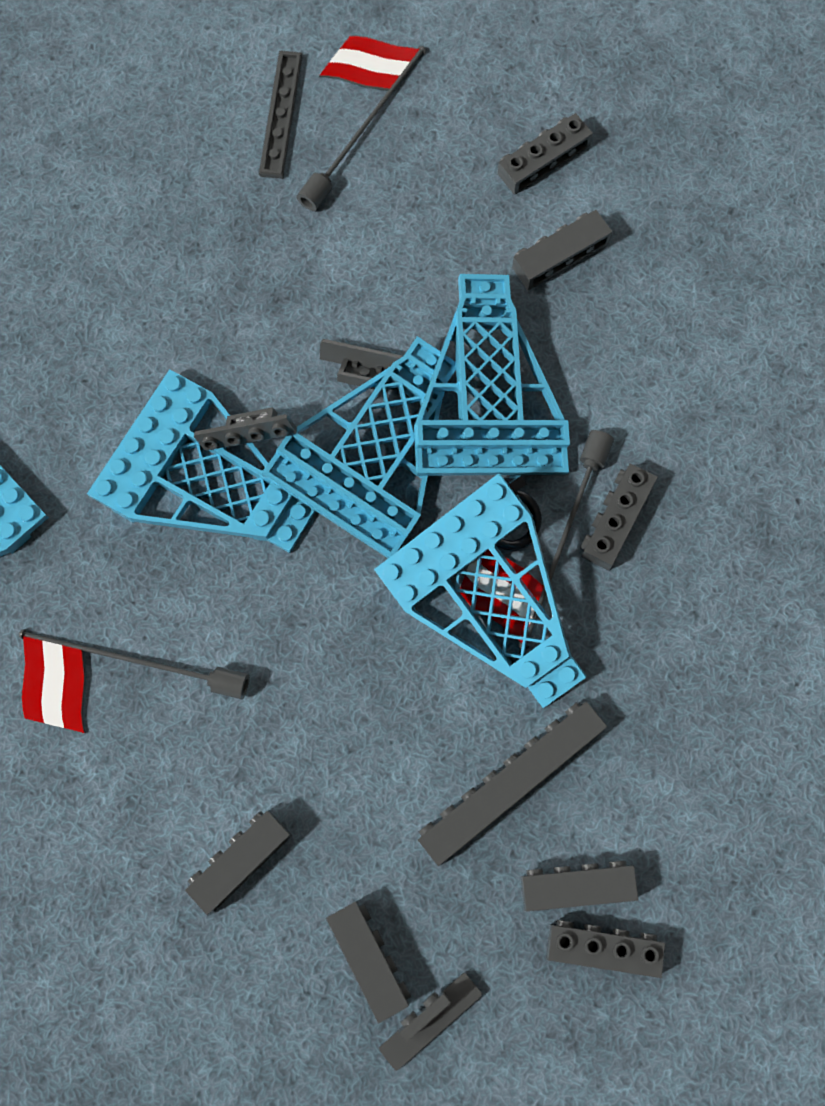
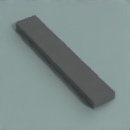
M279 50L259 169L260 177L283 179L303 57L301 52Z

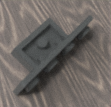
M322 339L320 343V359L341 364L337 373V381L350 385L361 386L403 357L397 354Z
M272 407L227 416L226 426L195 431L194 438L204 450H214L293 435L297 433V427L287 414L277 416V412Z
M462 973L440 994L434 992L422 1003L425 1007L417 1014L414 1011L408 1014L400 1022L402 1027L379 1047V1051L392 1068L398 1071L482 996L481 991L466 973Z

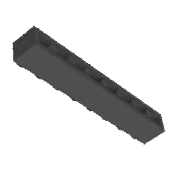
M587 701L581 706L576 702L565 711L568 717L562 722L556 719L545 728L547 732L545 736L540 740L537 736L532 738L524 745L527 750L519 757L516 753L511 755L503 762L506 767L501 772L497 773L493 770L482 779L485 785L476 791L472 787L461 796L464 802L457 808L453 804L440 814L443 818L435 826L430 822L419 831L421 835L418 839L419 843L437 866L446 861L607 728L606 724Z

